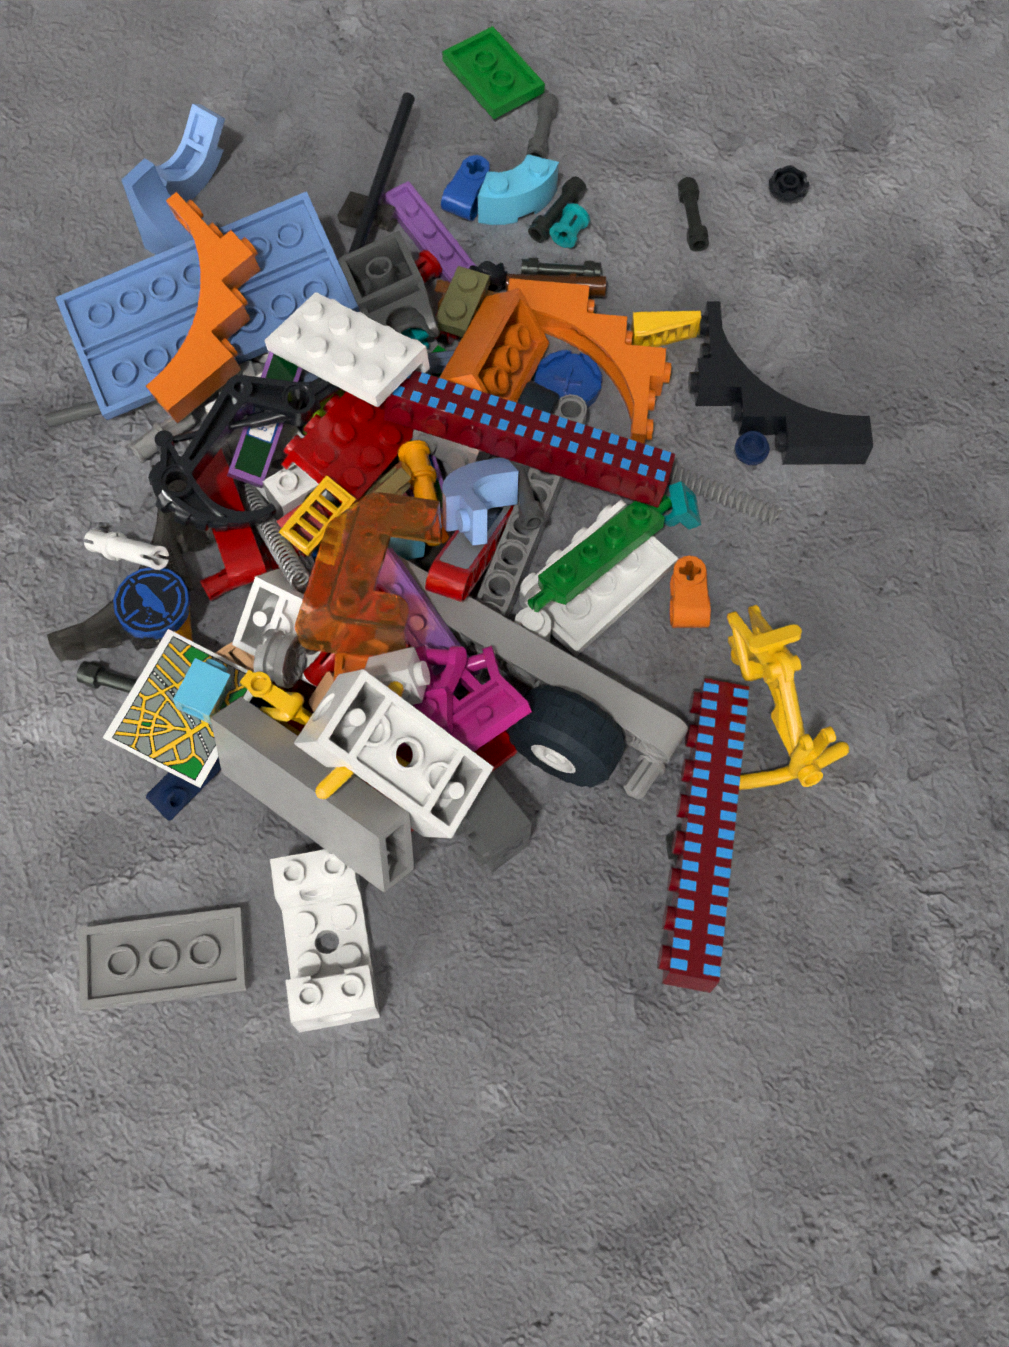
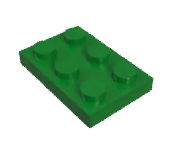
M493 26L442 51V61L493 119L545 93V83Z

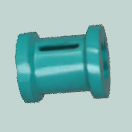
M574 203L567 204L564 207L562 218L558 223L553 224L549 231L552 240L563 248H572L577 242V235L580 230L586 228L590 222V216L587 211Z

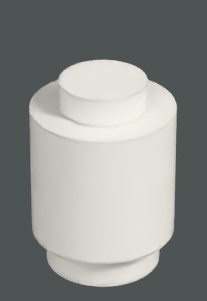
M530 607L522 609L516 615L514 623L550 643L551 619L547 612L543 609L539 612H534V609L532 610Z

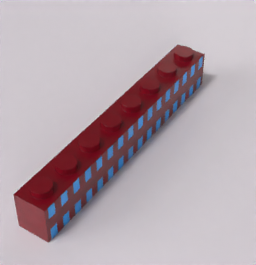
M416 370L386 400L384 420L657 508L667 487L676 455Z
M704 678L699 691H693L691 695L689 713L695 714L694 724L688 725L685 737V747L691 748L689 759H684L680 781L686 782L685 794L679 795L676 809V817L682 818L681 831H675L671 850L672 854H677L676 868H670L667 881V891L673 892L672 905H666L662 921V929L668 930L667 945L662 944L660 947L657 969L663 970L662 984L711 993L720 980L749 686Z

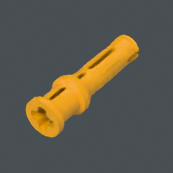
M421 440L409 441L398 449V457L411 470V479L408 481L411 484L409 488L413 490L418 510L426 526V544L438 546L437 535H440L442 544L448 540L449 536L443 527V517L434 488L437 478L436 471L429 463L428 456L430 450L428 444Z

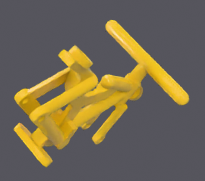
M758 605L748 607L752 633L736 611L728 613L727 619L733 636L728 637V643L731 647V661L740 666L741 674L745 681L763 678L764 682L767 683L775 703V708L771 712V719L791 758L787 766L771 771L740 775L739 790L778 785L797 778L804 787L817 784L823 778L821 769L846 756L850 749L849 745L842 741L827 748L830 743L836 741V735L831 726L821 729L813 741L808 733L805 734L794 682V674L796 671L801 670V662L799 657L793 655L786 646V644L800 640L802 634L801 627L792 624L773 630L761 615Z
M248 670L241 679L240 684L247 688L253 696L261 697L275 707H261L260 710L299 736L301 732L285 721L294 720L306 725L312 716L310 711L302 707L304 697L300 693L284 692L273 685L270 677L264 672L254 673ZM398 681L391 682L388 688L402 697L403 685ZM396 756L401 766L407 767L410 764L400 756ZM336 767L317 785L315 789L316 796L320 799L329 798L354 773L346 767Z

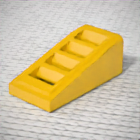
M701 311L633 312L630 330L633 331L632 345L660 347L697 337Z
M326 475L278 533L306 556L310 557L356 499ZM326 489L343 502L339 508L322 495ZM316 501L333 513L329 520L312 507ZM307 512L324 525L319 531L303 519ZM297 524L314 536L310 542L293 530Z

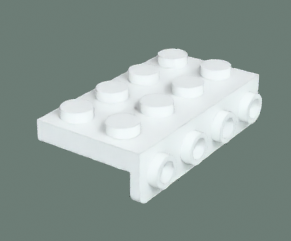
M317 292L265 339L268 351L376 407H379L414 370L426 373L430 369L426 346L420 341L404 336L390 326L382 325L368 318L363 313L355 312L341 305L335 299H329Z
M620 500L614 506L611 504L606 506L599 513L597 521L589 528H581L572 538L571 544L563 551L560 549L555 551L548 558L546 566L537 574L535 572L529 574L520 585L519 605L523 609L529 607L528 599L541 591L538 586L539 574L619 514L628 505L623 500ZM654 536L650 537L566 605L551 601L542 609L547 612L551 619V635L577 657L674 568L679 558Z

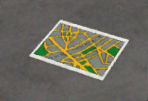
M168 629L103 738L201 788L218 758L213 728L211 724L176 709L173 698L196 658L203 662H206L207 659L215 660L228 668L227 673L231 674L232 686L219 711L240 697L250 702L253 695L240 684L241 679L248 670Z

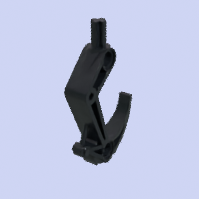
M247 375L231 377L198 430L175 436L169 431L163 430L155 435L156 448L161 453L160 461L150 471L148 479L157 500L156 507L162 513L173 512L176 523L183 526L193 523L196 524V530L207 531L209 528H214L215 532H226L229 529H244L270 519L277 514L276 508L272 503L254 511L227 509L211 500L198 485L197 479L235 429L246 426L254 429L279 422L293 426L306 425L313 418V415L321 409L320 403L341 388L320 377L308 385L305 382ZM293 400H302L307 406L301 410H296L289 403ZM192 439L184 454L179 456L175 449V443ZM175 480H182L188 484L181 492H173L168 489L169 484Z

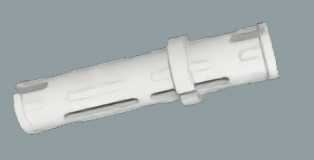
M92 529L84 537V539L93 541V543L84 542L87 550L101 553L109 560L119 561L123 559L156 570L163 569L168 563V559L159 557V555L169 556L165 547L128 539L120 532L105 533L101 530Z

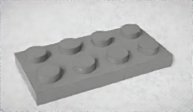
M241 907L78 928L80 1009L84 1012L248 990L244 918Z

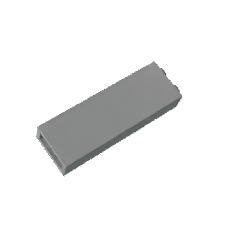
M242 697L210 717L221 771L233 782L325 850L334 854L340 861L384 893L414 869L409 812L354 774L329 798H318L315 793L317 785L336 767L324 766L293 744L298 737L296 734Z

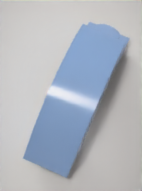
M192 104L185 132L177 151L167 162L155 166L169 194L172 196L177 192L185 202L190 199L192 200L207 185L223 153V149L217 145L225 118L201 104Z
M501 457L470 463L450 473L442 485L443 527L446 532L459 530L460 533L466 536L472 546L487 544V509L518 504V470L508 459Z

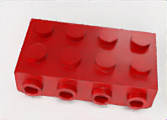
M341 389L345 394L342 397L334 394L322 410L326 414L323 417L316 414L303 429L307 434L303 438L296 435L284 448L283 452L288 456L281 465L287 470L295 463L318 484L327 475L356 499L349 508L350 510L398 455V449L412 439L414 429L384 420L386 400L379 407H376Z

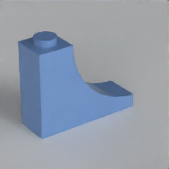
M144 158L121 180L144 247L154 255H157L194 238L178 222L169 208L166 200L171 195L164 186L155 164Z

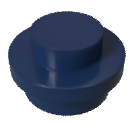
M757 431L744 433L736 440L734 446L736 457L747 465L761 464L767 459L770 451L766 437Z

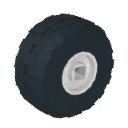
M542 685L530 691L528 690L523 697L528 701L532 712L508 728L509 740L516 750L533 765L567 783L581 787L588 786L590 788L604 783L606 780L608 781L625 750L624 733H622V728L614 721L613 717L594 702L558 686Z

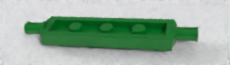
M663 495L658 508L638 501L631 503L538 575V586L541 591L528 599L529 607L532 610L534 609V612H539L551 601L566 605L664 527L665 517L662 514L672 507L671 499Z

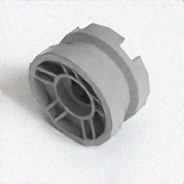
M268 629L263 634V638L266 639L264 645L258 644L255 652L254 673L264 672L270 677L272 683L275 681L276 685L280 687L292 688L298 682L305 664V639L298 634L290 633L285 636V633L281 630Z

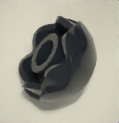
M792 165L777 169L769 179V190L772 196L784 204L798 202L806 195L809 189L806 173Z
M484 261L478 267L474 265L469 267L471 270L490 275V285L486 293L497 292L506 283L508 271H505L503 263L495 265L490 261Z

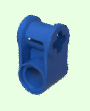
M479 155L465 158L454 178L444 190L441 200L442 210L470 221L475 220L478 215V195L487 171L490 172L489 162L486 158Z

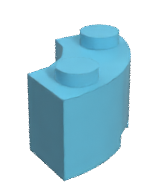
M527 155L524 161L512 170L504 172L487 171L478 195V223L489 225L512 224L518 222L519 217L531 212L537 214L544 209L557 191L559 162Z

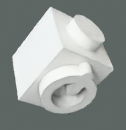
M414 647L368 658L365 671L387 687L393 681L400 682L404 687L401 698L411 705L422 703L426 685L430 684V673L426 662L419 660Z

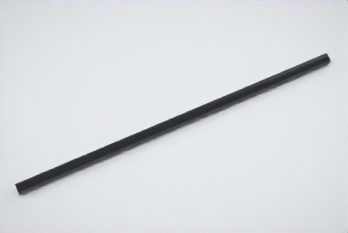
M404 93L401 98L349 253L366 245L415 97L410 93ZM298 400L295 409L301 410L307 404L302 400Z

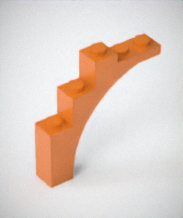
M175 192L166 202L174 217L194 238L200 264V294L195 317L185 341L168 365L146 387L178 424L222 387L231 377L241 371L235 360V357L239 354L227 339L251 320L245 309L248 302L238 288L259 272L260 267L255 259L258 252L246 237L240 240L232 230L223 235L214 223L207 225L201 219L204 215L199 207L191 199L185 202Z
M509 278L508 291L520 288L545 334L558 338L588 355L613 381L629 413L631 420L630 439L643 444L645 440H652L654 419H647L648 410L654 411L655 396H661L663 383L670 382L671 362H665L666 348L632 345L633 331L626 330L627 316L594 313L595 300L588 299L589 285Z

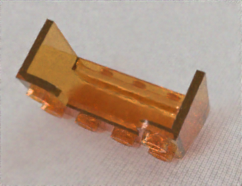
M374 492L360 499L327 524L295 622L297 639L304 648L333 654H346L364 659L409 648L406 632L409 620L407 602L399 595L378 592L375 589L391 537L434 544L442 543L439 501Z

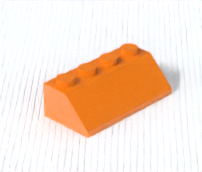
M520 288L485 297L442 372L441 379L517 403L524 387L531 380L549 345V341Z

